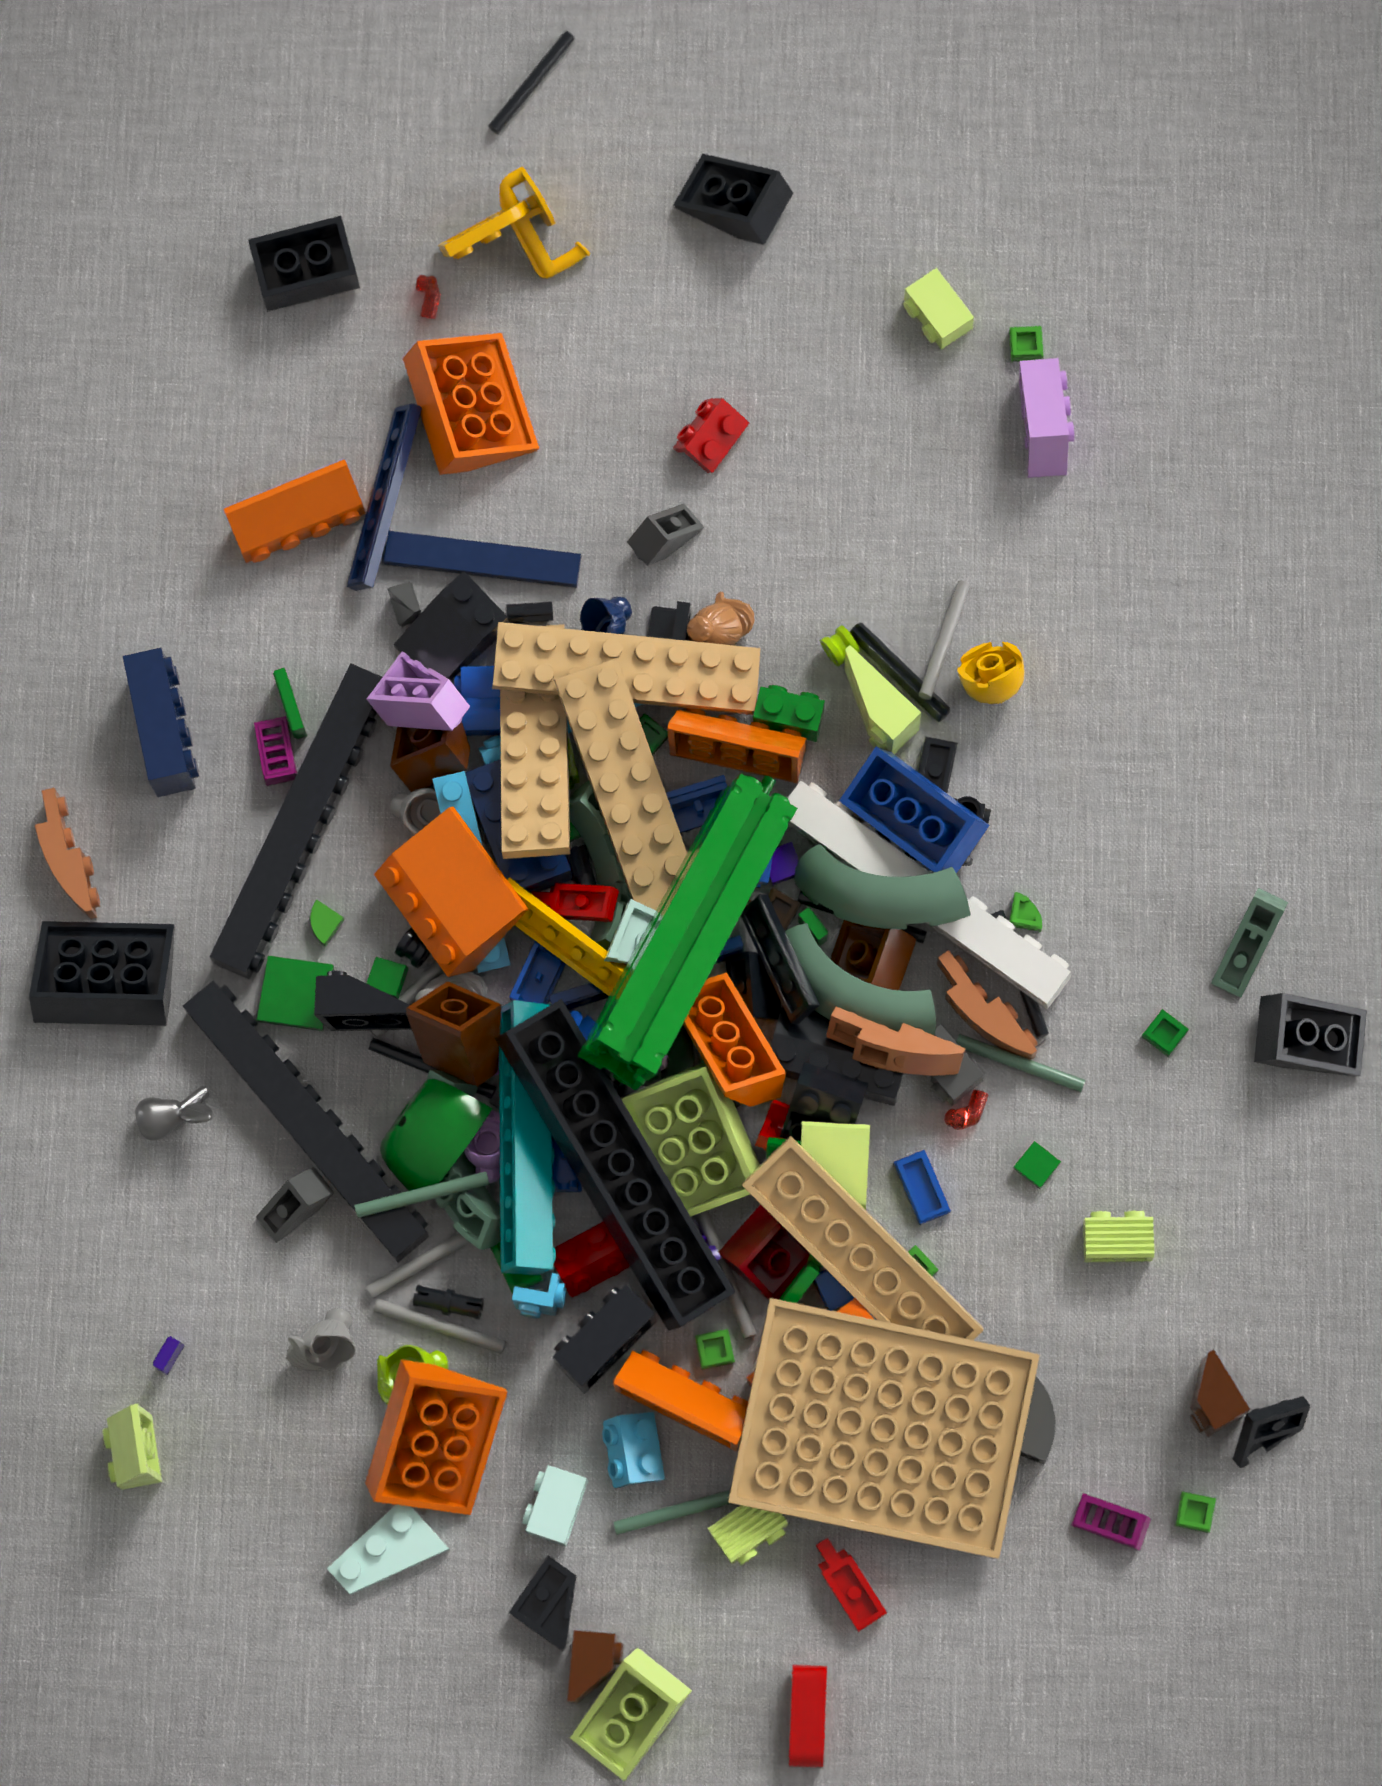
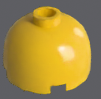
M987 642L973 647L963 654L960 659L961 666L957 668L963 688L971 698L980 703L999 704L1018 693L1024 681L1025 671L1022 654L1017 646L1009 642H1002L1003 647H992V643Z

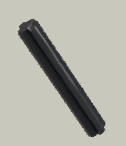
M859 622L850 630V634L858 646L936 721H942L949 714L950 707L934 692L930 700L919 696L923 681L863 623Z

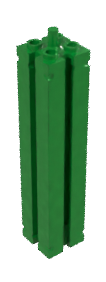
M741 773L732 781L730 786L728 785L719 794L714 803L715 806L710 810L587 1037L588 1040L583 1044L577 1055L600 1070L604 1067L614 1073L613 1078L635 1091L644 1084L645 1080L648 1081L655 1076L659 1070L662 1059L667 1055L781 841L789 821L798 809L790 804V801L781 794L773 793L769 796L776 783L775 779L765 775L760 783L756 778L745 776Z

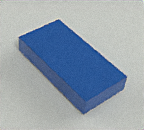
M925 1149L893 1163L919 1226L951 1213Z

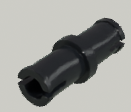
M417 1285L415 1289L418 1293H414L413 1306L442 1311V1315L450 1316L453 1313L477 1320L481 1318L482 1313L480 1311H483L484 1298L457 1294L454 1289L450 1288L443 1291Z

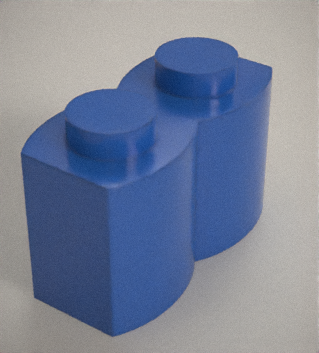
M494 666L461 667V676H455V688L470 705L462 717L466 736L501 735L500 690L492 689Z

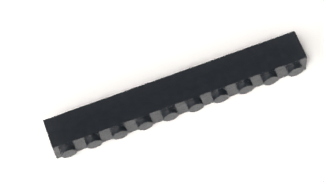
M350 663L212 950L210 959L213 964L249 980L253 972L258 973L265 959V955L262 954L267 942L272 943L279 930V925L276 923L281 913L286 914L293 901L291 892L296 883L300 884L303 881L307 872L306 860L309 854L314 855L321 842L319 833L323 825H329L334 816L335 807H333L337 796H342L347 789L349 783L348 772L351 766L356 767L363 754V749L360 747L365 737L370 738L375 730L377 720L374 718L377 712L367 701V698L382 679V676Z
M213 980L183 1005L188 1015L354 1211L356 1204L402 1193L395 1184L389 1188L382 1180V1177L386 1174L374 1159L367 1162L360 1154L364 1147L354 1135L350 1134L346 1137L339 1129L343 1123L331 1109L325 1112L318 1102L322 1098L310 1084L304 1087L296 1077L301 1073L289 1059L282 1062L275 1052L279 1050V1047L268 1034L263 1037L259 1035L254 1029L258 1025L257 1021L247 1009L243 1012L237 1009L233 1003L238 999L225 984L220 988ZM405 1206L360 1217L398 1263L429 1237L424 1229L429 1225L417 1210L410 1213Z

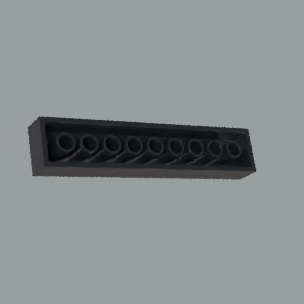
M560 999L496 1037L495 1040L667 1330L681 1328L736 1293L603 1068L600 1070L577 1056L583 1044L586 1043V1039L563 1000Z

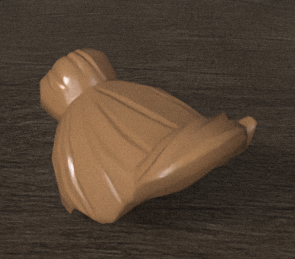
M718 592L715 603L699 610L694 618L689 621L687 625L688 640L735 646L744 635L751 631L755 621L754 612L749 604L737 599H726L724 592Z

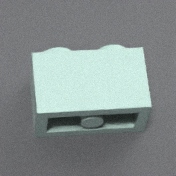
M550 1465L547 1466L546 1472L539 1471L533 1491L538 1492L535 1504H528L522 1521L523 1524L527 1525V1534L567 1546L588 1479Z

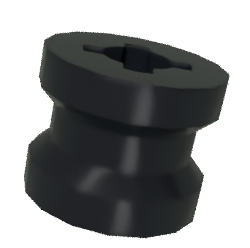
M412 927L404 934L395 950L397 956L408 958L411 965L417 969L430 955V952Z

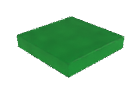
M268 955L257 1021L260 1023L324 1031L325 1025L314 1015L316 976H327L328 971H334V965Z

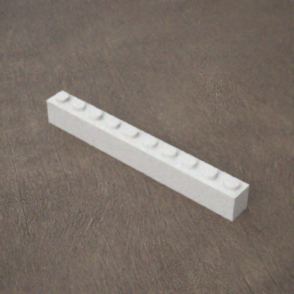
M800 781L787 798L790 804L798 808L793 818L789 821L788 826L815 845L821 844L829 854L841 863L865 873L888 877H908L932 873L918 860L914 861L905 855L906 851L893 841L887 842L878 835L880 832L865 820L863 823H860L853 818L854 812L840 801L833 804L826 799L827 793L815 783L811 782L808 786ZM971 896L970 899L967 898L971 916L938 926H930L1046 1009L1050 1007L1071 978V971L1067 969L1069 964L1056 954H1052L1049 957L1040 950L1042 945L1027 934L1024 938L1013 931L1015 926L1010 921L1000 915L994 918L986 912L988 907L974 896Z

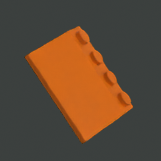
M502 333L417 341L403 357L417 405L422 407L420 415L439 475L472 471L533 453L540 449Z
M686 708V711L678 709L669 721L667 731L669 752L672 756L761 776L766 775L798 784L807 747V738L801 737L802 734L798 731L783 729L782 732L770 730V727L763 723L751 722L750 725L738 723V720L732 716L719 715L716 718L705 715L706 713L700 709Z
M453 806L447 808L395 850L374 873L376 879L447 977L472 972L528 910L525 903Z
M401 1360L365 1482L373 1501L471 1515L507 1396V1390L434 1364Z

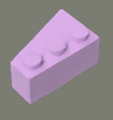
M1058 358L1020 361L1019 388L1022 420H1024L1026 437L1024 438L1025 449H1028V478L1067 475L1069 442L1074 441L1073 422H1067L1066 417L1071 415L1070 397L1063 395V390H1067L1066 371H1060Z
M403 651L367 698V701L387 726L453 731L461 723L462 717L470 707L448 678L431 668H425L421 662L410 659Z

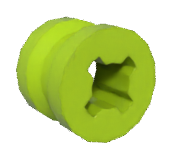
M843 625L836 628L835 634L831 637L825 636L820 640L823 650L837 667L844 663L845 649L849 645L858 653L860 652L855 639Z

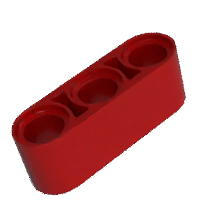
M793 1664L789 1767L824 1768L827 1666Z

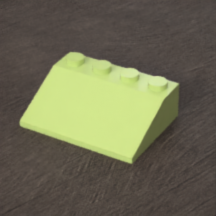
M705 1062L621 1098L690 1216L750 1195L742 1186V1183L760 1164L733 1100L723 1095Z

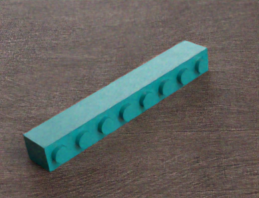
M517 1000L505 1004L501 1007L500 1035L547 1008L550 1004ZM499 1046L501 1272L538 1276L552 1270L556 1258V1251L553 1247L555 1215L552 1213V1198L555 1192V1183L552 1180V1164L555 1153L551 1145V1132Z

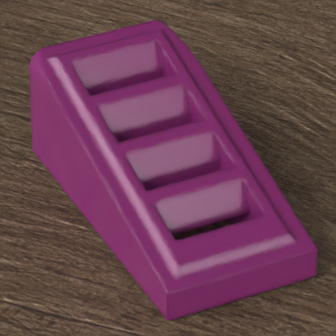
M286 716L255 722L256 739L266 786L294 781L297 776V768ZM281 726L282 732L263 736L262 730ZM279 739L284 741V744L270 747L265 746V742ZM284 750L286 752V755L268 759L267 754ZM288 763L287 767L270 770L269 765Z
M1083 1493L1071 1526L1140 1551L1151 1518ZM1093 1504L1098 1507L1096 1509L1092 1524L1089 1525L1086 1523V1520L1091 1509V1506ZM1106 1509L1110 1511L1105 1528L1101 1529L1099 1526ZM1118 1515H1122L1124 1518L1118 1534L1112 1533ZM1133 1519L1137 1521L1132 1538L1129 1539L1126 1536Z

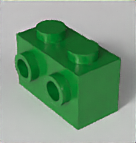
M769 685L768 688L760 686L753 722L766 724L770 727V730L782 732L783 729L795 730L802 734L801 737L817 742L824 715L825 700H820L818 695L809 692H801L800 695L788 693L786 688L778 685Z

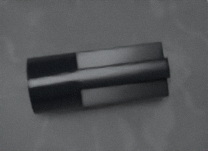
M552 601L506 605L509 623L553 621Z
M586 845L571 847L568 857L576 884L597 885Z

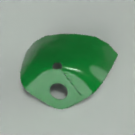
M427 1079L405 1105L381 1141L380 1152L387 1167L408 1191L438 1184L474 1138L492 1108L452 1085L436 1079ZM405 1116L406 1122L401 1127L398 1124L401 1121V1119Z

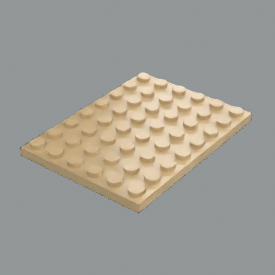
M769 1298L728 1503L999 1559L1040 1354Z

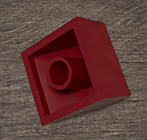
M761 1204L718 1251L723 1260L768 1301L769 1298L778 1300L810 1256V1253Z

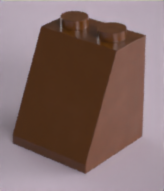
M447 981L406 1008L407 1018L425 1064L477 1087L498 1072L499 1045L495 1038L500 1035V1003Z

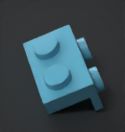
M552 1273L548 1292L514 1286L512 1301L515 1308L521 1311L520 1315L536 1319H540L541 1314L556 1316L557 1308L563 1309L567 1288L561 1282L559 1274Z
M654 1412L618 1415L603 1421L602 1438L607 1446L609 1459L608 1474L612 1479L613 1488L665 1480Z

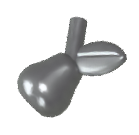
M200 1086L182 1102L155 1097L142 1099L135 1109L137 1125L142 1136L148 1140H160L184 1121L188 1123L210 1121L213 1117L212 1109L205 1104H200L209 1097V1091L204 1086Z

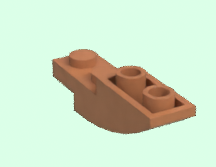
M55 788L42 790L47 822L35 824L44 857L53 875L76 906L90 919L97 918L95 908L100 907V899L97 888H91L89 876L94 875L92 860L90 856L85 857L80 847L70 849L75 847V840L71 827L66 828L64 817L69 816L65 796L60 797Z
M949 950L940 955L937 959V966L952 985V988L946 991L945 999L954 1011L973 1030L995 1046L1030 1060L1035 1058L1037 1053L1035 1047L1038 1043L1027 1028L1022 1030L1016 1022V1019L1019 1017L1008 1001L1003 1003L999 996L987 1004L985 1000L988 999L985 990L978 982L973 984L966 974L969 972V969L959 955L954 957Z
M835 1007L831 1015L826 1035L830 1039L854 1048L852 1057L854 1060L881 1069L914 1075L942 1076L958 1074L966 1049L905 1023L902 1024L897 1032L885 1025L875 1023L839 1007Z

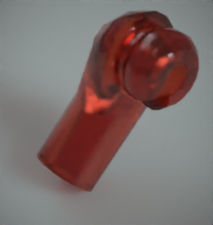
M423 274L419 275L416 281V289L425 292L420 317L436 320L440 302L438 281L433 275H429V277Z
M973 1089L968 1106L956 1110L949 1109L944 1117L946 1125L953 1127L955 1130H963L976 1125L981 1119L989 1095L983 1091Z

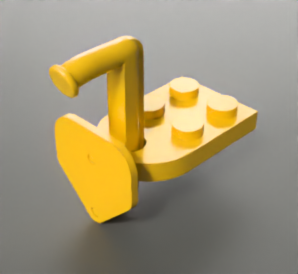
M523 166L507 174L500 183L499 201L502 210L438 244L443 256H453L454 259L457 258L458 260L474 251L473 244L479 241L482 244H487L502 235L500 229L510 224L535 272L539 277L545 279L557 275L578 263L585 256L590 255V252L580 242L576 241L574 248L551 261L529 219L539 214L546 226H552L556 223L542 194ZM524 182L529 197L526 200L518 201L512 188Z

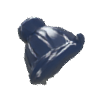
M612 597L610 600L605 598H588L580 612L581 630L624 634L626 621L632 616L631 604L624 597Z

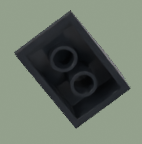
M702 154L673 206L738 239L765 245L791 199L793 191L778 170Z
M463 571L439 592L394 643V647L400 653L402 651L406 653L410 659L421 662L425 668H431L451 681L461 672V667H467L496 641L498 622L509 623L508 616Z
M328 971L327 976H316L314 1015L330 1031L412 1030L406 1015V1008L410 1006L409 1004L347 975L343 971Z
M1286 993L1260 996L1254 1062L1287 1069L1361 1076L1367 1010Z

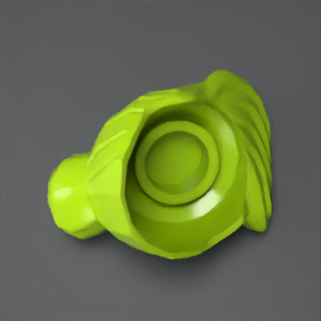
M404 1345L397 1348L387 1357L379 1355L377 1358L378 1392L382 1401L388 1405L401 1360L434 1364L448 1369V1360L445 1353L438 1350L428 1353L417 1346Z

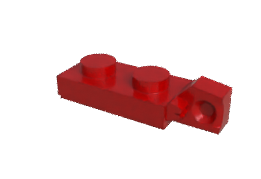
M555 883V886H551L550 892L532 891L531 894L566 920L612 922L619 890L612 886Z
M828 1537L816 1544V1548L824 1559L822 1563L818 1564L822 1571L821 1574L856 1630L859 1632L886 1615L887 1611L851 1554L848 1555L844 1548L837 1552Z

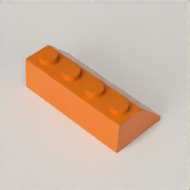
M345 459L224 508L246 563L250 561L254 563L261 562L267 559L270 553L280 549H293L301 543V540L311 536L313 538L322 537L328 534L331 528L340 524L344 526L351 525L360 520V516L366 514Z
M723 973L707 978L683 1025L723 1095L749 1107L780 1098L786 1072L729 975Z
M642 1349L640 1354L635 1351L631 1352L613 1382L616 1392L736 1452L738 1451L748 1405L747 1400L736 1395L731 1400L719 1394L721 1388L706 1380L699 1384L689 1379L690 1372L676 1365H672L671 1369L659 1364L660 1358L646 1350Z

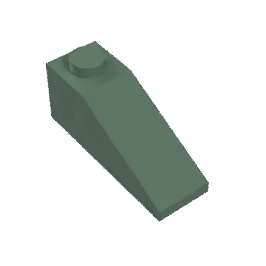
M1260 888L1257 889L1211 984L1240 998L1242 997L1288 904L1287 901Z

